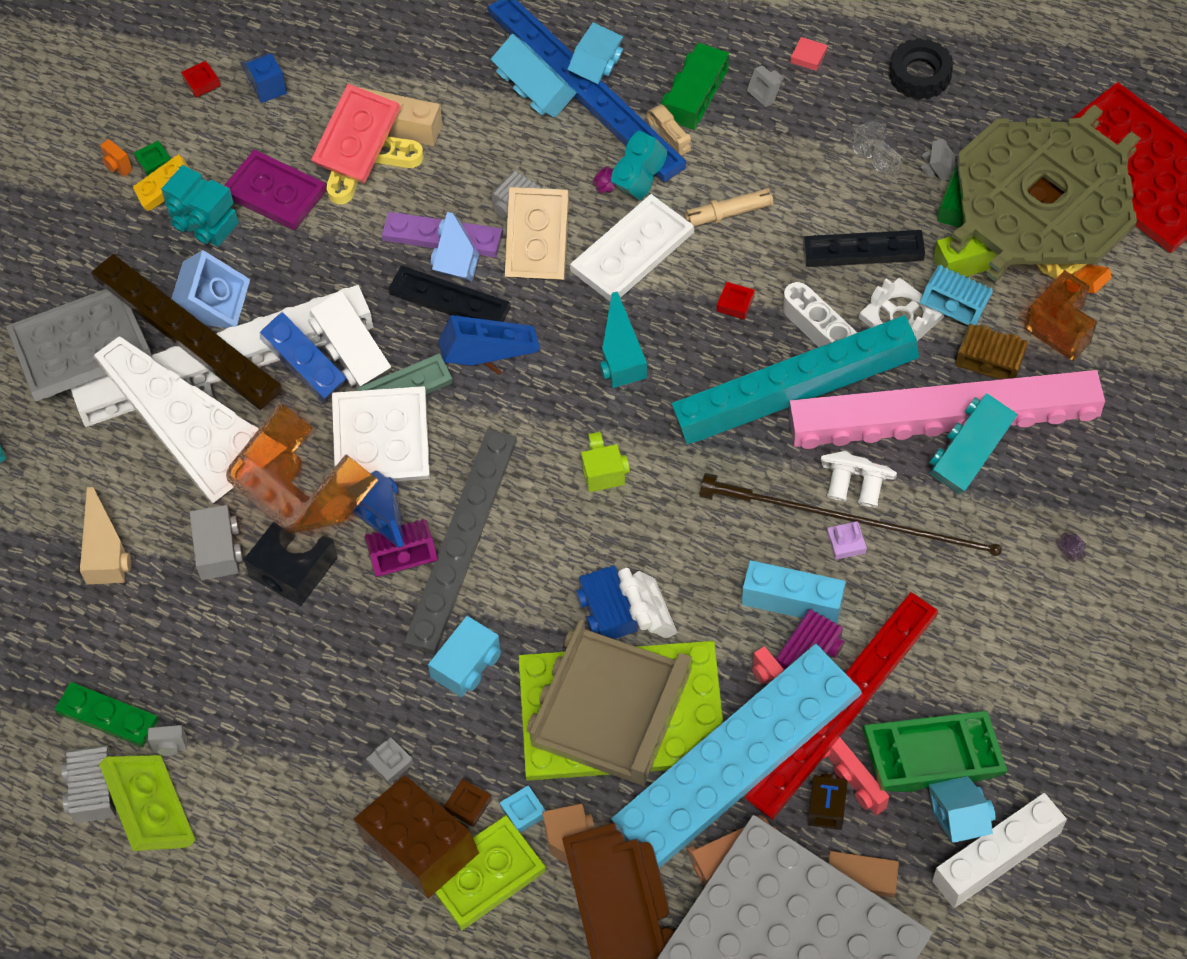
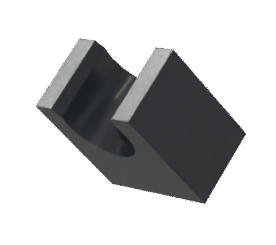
M280 512L243 560L250 578L302 606L338 557L334 541L325 535L319 538L316 545L307 552L292 553L287 551V546L295 538V531L291 517Z

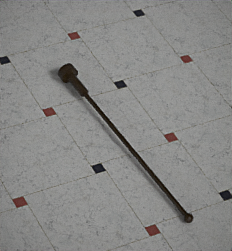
M705 473L702 481L700 497L713 500L714 494L748 502L754 499L990 552L992 556H999L1002 552V547L996 543L986 545L753 493L752 489L717 482L718 475Z

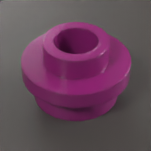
M605 166L594 177L592 183L596 186L598 193L602 194L605 191L609 193L616 187L611 182L614 168L611 169Z

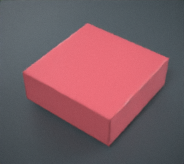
M801 37L791 56V63L817 71L827 52V45Z

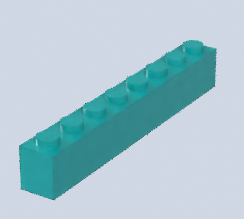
M906 315L675 401L672 403L686 444L698 442L786 409L790 405V400L815 398L919 358L917 339Z

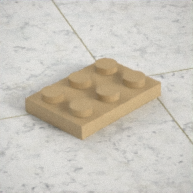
M509 187L505 277L565 280L570 190Z

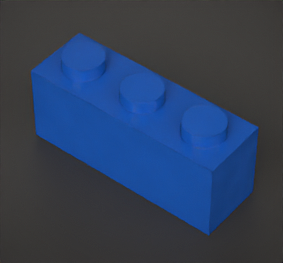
M283 312L278 314L259 332L261 341L323 404L332 397V393L337 392L346 384V377Z

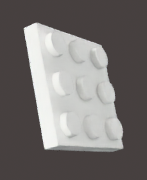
M425 386L332 393L336 485L352 484L375 470L387 478L391 477L394 481L430 479Z

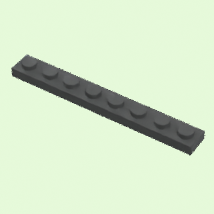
M487 429L438 553V561H435L404 640L405 647L436 655L517 443L516 436Z

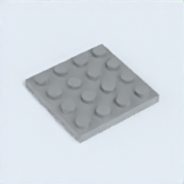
M107 289L6 326L35 402L44 398H51L55 394L73 387H80L97 378L108 376L93 356L119 336L152 357L131 308Z

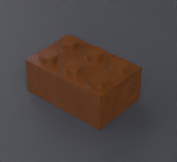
M406 775L402 776L353 819L363 841L427 899L479 854L471 832Z

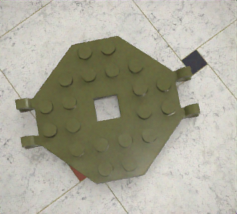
M1095 105L1081 118H1068L1067 122H1051V118H1027L1026 122H1009V118L996 119L958 154L957 164L964 224L952 233L954 240L950 243L949 247L959 254L973 236L998 254L990 261L989 265L992 268L986 274L995 282L1001 278L1011 264H1097L1135 228L1137 223L1136 211L1133 209L1131 176L1128 175L1127 164L1128 158L1136 152L1134 146L1140 141V137L1131 131L1118 145L1095 129L1099 126L1097 119L1103 113ZM1042 177L1065 192L1052 204L1041 203L1027 191Z

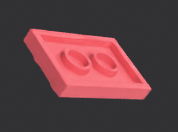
M347 84L311 161L315 165L365 184L401 106L395 101Z

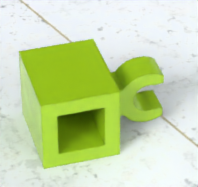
M601 432L588 434L590 450L581 452L582 470L588 492L625 485V474L630 473L627 456L620 455L618 444L604 447Z

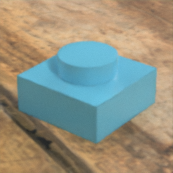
M529 785L500 802L501 810L507 815L519 833L543 820L542 812L546 811Z

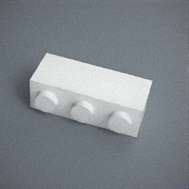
M342 290L310 309L311 319L308 322L317 336L322 334L328 342L325 348L333 361L339 359L343 365L344 370L341 372L346 377L350 387L354 385L357 388L390 372V364Z

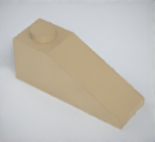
M87 487L80 572L86 585L125 583V572H130L131 570L130 553L125 552L94 487Z

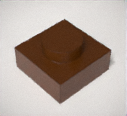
M462 779L444 805V809L452 816L474 827L491 802V795Z

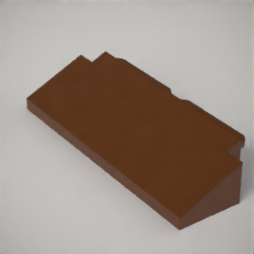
M616 823L562 838L591 959H657L675 932L669 928L663 929L661 919L668 916L669 905L653 846L648 842L641 843L638 839L626 842L623 828Z

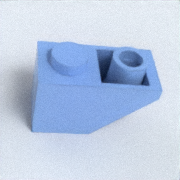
M447 212L446 219H442L439 225L438 236L441 238L438 248H434L431 255L432 270L441 275L472 282L480 254L460 219L453 213Z

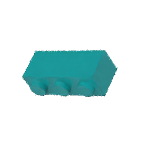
M988 393L984 394L980 399L976 396L972 399L964 411L968 414V417L963 424L957 422L947 435V438L951 441L945 450L939 447L929 461L933 467L928 474L959 495L965 492L1018 415Z

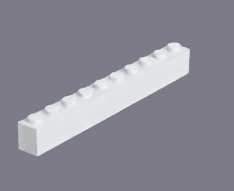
M359 285L341 289L366 329L373 328L371 313ZM336 293L314 298L295 307H287L280 312L265 317H258L251 322L226 328L224 331L216 334L258 367L276 362L280 359L261 341L259 332L278 314L283 312L316 347L328 344L322 334L319 336L315 334L308 320L311 319V308ZM179 346L170 347L166 351L152 355V360L164 368L170 369L179 375L181 379L185 380L190 377L192 385L208 381L209 384L221 380ZM103 376L89 381L80 387L71 388L85 427L135 410L109 376Z

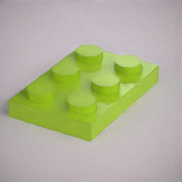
M161 755L105 757L100 762V769L132 851L186 848L193 844L195 841L194 835Z
M507 815L473 837L479 854L434 893L461 931L546 872L545 865Z

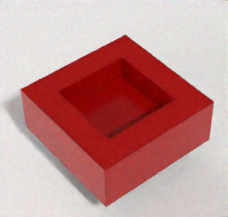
M206 60L181 72L184 82L195 98L220 86L219 78Z
M726 282L717 303V312L745 320L755 297V290Z

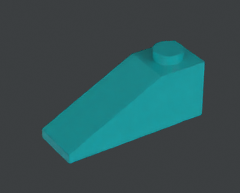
M618 291L613 292L611 295L602 348L603 361L599 362L601 375L604 380L609 378L612 388L647 378V362Z

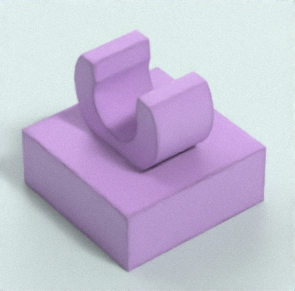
M858 521L827 528V535L835 560L866 553L867 548Z

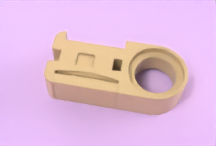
M660 104L647 111L649 124L655 125L659 130L657 133L679 155L682 156L691 151V146L688 144L691 142L690 135L686 134L675 122L674 116L665 106Z

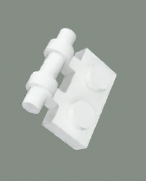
M629 568L620 570L618 572L621 581L619 587L622 594L628 598L631 606L629 612L632 619L637 621L641 630L648 629L649 632L664 638H669L678 633L655 578L641 571L632 575Z

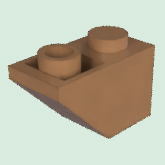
M583 804L542 812L550 854L568 866L562 838L595 829L592 814L585 815Z

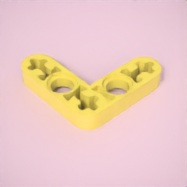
M387 136L382 147H388L390 151L387 154H379L375 163L414 168L423 161V148L417 141ZM410 151L415 152L411 155V157H406V155H408ZM331 171L326 188L329 200L335 204L348 203L354 196L358 181ZM342 180L344 181L345 190L337 194L335 191L340 189Z

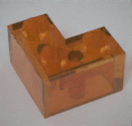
M1064 270L1029 307L1024 329L1074 361L1091 343L1097 324L1096 320L1080 311L1085 305L1090 286Z

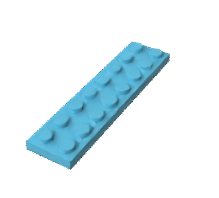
M814 644L612 817V821L623 828L624 835L629 841L638 839L641 843H650L654 848L660 869L862 694L860 688L817 644Z

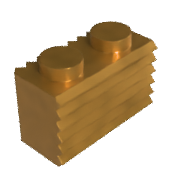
M971 323L968 325L960 346L955 366L999 380L1017 378L1028 341L1026 339L1022 340L1015 334L1004 335L1002 332L992 331L988 326H974Z

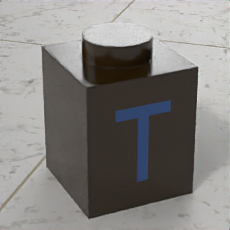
M832 774L813 777L808 826L842 830L848 780L840 779V777Z

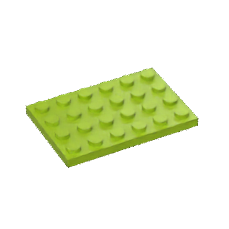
M715 641L636 646L673 660L677 659L679 653L692 657L690 676L651 771L670 769L723 723ZM565 652L519 655L526 781L610 775L531 746L530 733L527 732L528 722L533 713L538 714L542 705L539 702L542 690L546 684L551 685L554 675H552L554 663L557 657H563Z

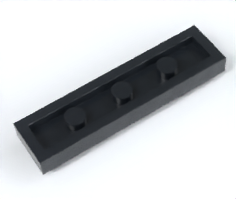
M922 230L804 236L803 238L806 267L924 261L925 259Z
M402 265L389 286V293L392 296L448 315L503 322L510 310L509 301Z

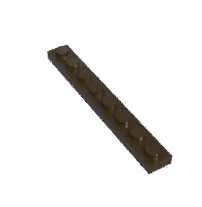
M112 254L91 272L94 280L259 410L264 408L282 391L280 383L115 254Z

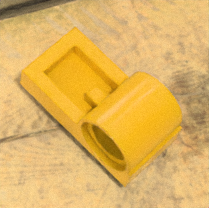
M180 154L133 186L141 205L147 211L154 209L165 201L161 188L182 165L188 167L185 159Z

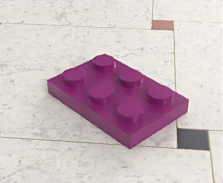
M255 149L224 185L230 189L234 202L292 230L298 227L327 191L324 182Z

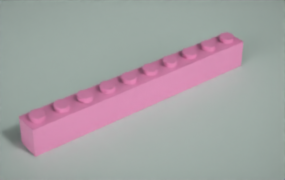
M1092 370L790 400L788 416L794 447L802 446L805 449H813L820 444L833 443L836 446H843L850 443V441L864 440L867 443H874L881 438L890 437L904 440L912 435L926 434L930 437L938 436L943 432H950L957 422L963 424L968 417V414L964 411L975 396L980 399L986 393L1018 414L1011 425H1018L1019 427H1030L1040 422L1060 424L1070 419L1091 421L1101 416L1105 399L1098 371Z

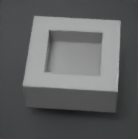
M182 725L148 728V741L154 753L163 756H173L178 751L187 750V736Z

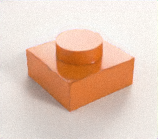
M107 139L100 145L104 156L102 161L109 171H117L123 177L133 171L128 154L110 139Z
M1087 264L1068 278L1070 289L1095 294L1112 276L1108 267Z

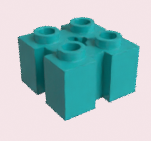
M184 165L161 188L172 226L180 232L185 230L188 232L193 231L196 239L203 244L211 243L219 247L239 223L236 210L230 208L233 205L230 189L212 179L209 182L204 180L200 173Z

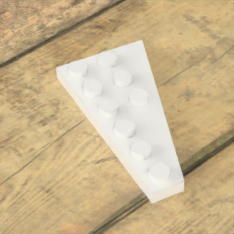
M120 336L93 356L211 504L215 503L286 447L279 441H275L264 434L256 426L237 416L235 412L211 396L181 379L179 375L170 369L168 370L152 360V357Z

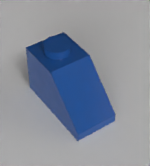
M264 53L240 62L261 103L287 94L283 73L272 53Z

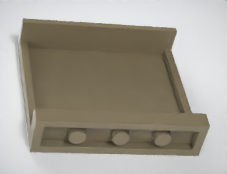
M579 619L576 628H571L567 634L564 645L567 649L564 656H558L552 670L554 678L551 685L546 684L542 690L539 701L542 704L538 714L533 713L528 722L527 732L530 733L531 746L644 786L690 676L692 657L679 653L677 659L673 660L586 630L585 620Z

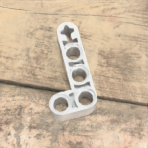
M791 283L785 288L783 300L784 314L818 347L857 333L804 283Z

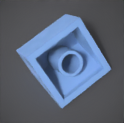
M202 250L183 261L171 299L204 325L225 328L236 327L250 279Z

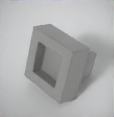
M762 65L754 69L747 91L761 104L768 107L774 103L784 77L775 70L772 72L768 71Z
M944 139L933 141L932 150L922 155L929 164L922 165L921 169L926 175L931 176L936 173L941 180H950L954 170L955 155Z
M391 737L366 758L367 763L388 785L414 764L413 759Z

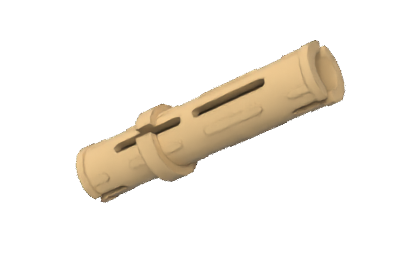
M765 188L719 202L711 200L708 205L685 210V219L694 226L713 221L717 224L727 217L773 206L772 194L768 195L771 191L769 188Z

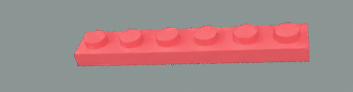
M765 646L754 653L752 671L761 684H769L784 671ZM839 737L823 759L828 757L835 766L834 772L836 776L840 777V779L848 780V783L856 791L855 797L861 807L865 810L870 808L877 816L887 809L889 795L885 791L880 790L879 783Z

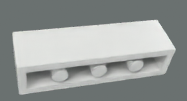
M1043 793L992 829L993 834L981 836L938 866L932 882L952 907L956 908L1061 834L1067 818L1049 797Z

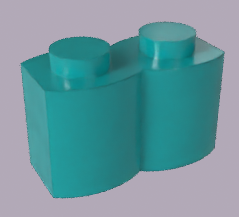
M637 131L630 138L626 146L625 156L614 167L611 182L622 193L636 200H642L651 189L653 175L665 163L667 149L655 137Z

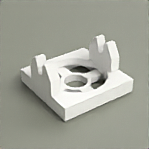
M899 277L894 283L885 279L882 288L876 287L871 296V303L859 313V319L869 327L883 323L879 317L880 308H883L890 314V320L894 319L893 314L896 311H906L910 315L909 324L918 341L944 318V314L920 304L923 295ZM896 297L912 299L907 306L897 307L888 300ZM921 306L924 312L923 317L920 318L918 316L916 320H913V313Z

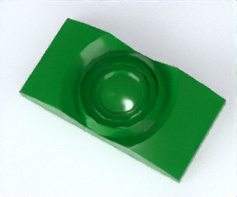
M988 711L864 725L862 728L879 787L883 791L914 792L928 788L929 784L966 776L974 783L1002 776L1007 772Z

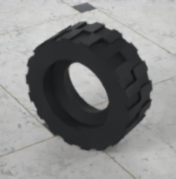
M916 38V40H907L906 43H901L892 53L889 69L891 84L893 87L895 86L899 93H903L909 98L913 97L920 100L923 98L931 99L934 96L937 97L950 84L953 70L952 55L949 54V50L944 48L942 44L933 42L930 39ZM912 61H926L934 66L935 73L930 77H916L908 73L907 66Z

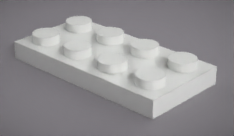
M650 194L570 264V271L607 300L611 301V295L618 291L621 298L694 233V225Z

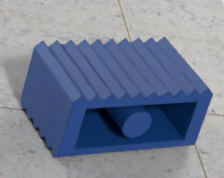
M615 565L605 567L603 570L599 569L597 572L593 571L591 574L587 573L585 576L581 575L579 577V589L575 590L579 606L581 608L587 607L590 616L586 617L589 630L612 639L638 631V623L632 619L629 612L631 606L628 598L620 590L619 584L621 581Z

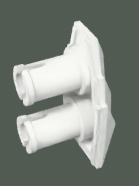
M847 451L821 456L823 468L833 471L827 493V498L846 501L851 475L856 474L864 477L858 504L877 508L882 481L886 479L894 480L897 477V472L889 467L872 463L863 457L853 456Z

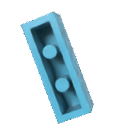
M513 33L491 58L498 66L496 72L507 82L511 79L515 83L513 89L525 99L528 96L532 100L531 107L542 116L548 113L552 117H556L577 93L526 42Z
M750 560L743 585L742 605L803 618L807 611L812 609L814 612H818L826 619H830L837 624L846 581Z

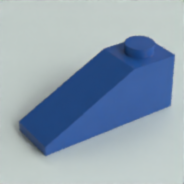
M454 315L450 316L438 340L444 362L471 366L535 353L540 349L534 326Z
M375 470L345 487L353 513L398 548L403 546L401 510L396 496L399 491L394 480L391 477H385Z

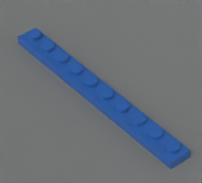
M498 0L488 6L489 15L510 35L513 33L526 42L577 92L574 97L625 146H627L630 138L637 131H641L655 137L667 149L665 163L655 174L662 182L665 183L686 169V160L602 80L597 84L568 70L573 53L518 0Z

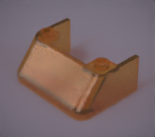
M280 402L229 465L226 472L227 481L289 533L344 522L378 479L345 454L310 498L291 483L301 468V459L294 451L313 428Z

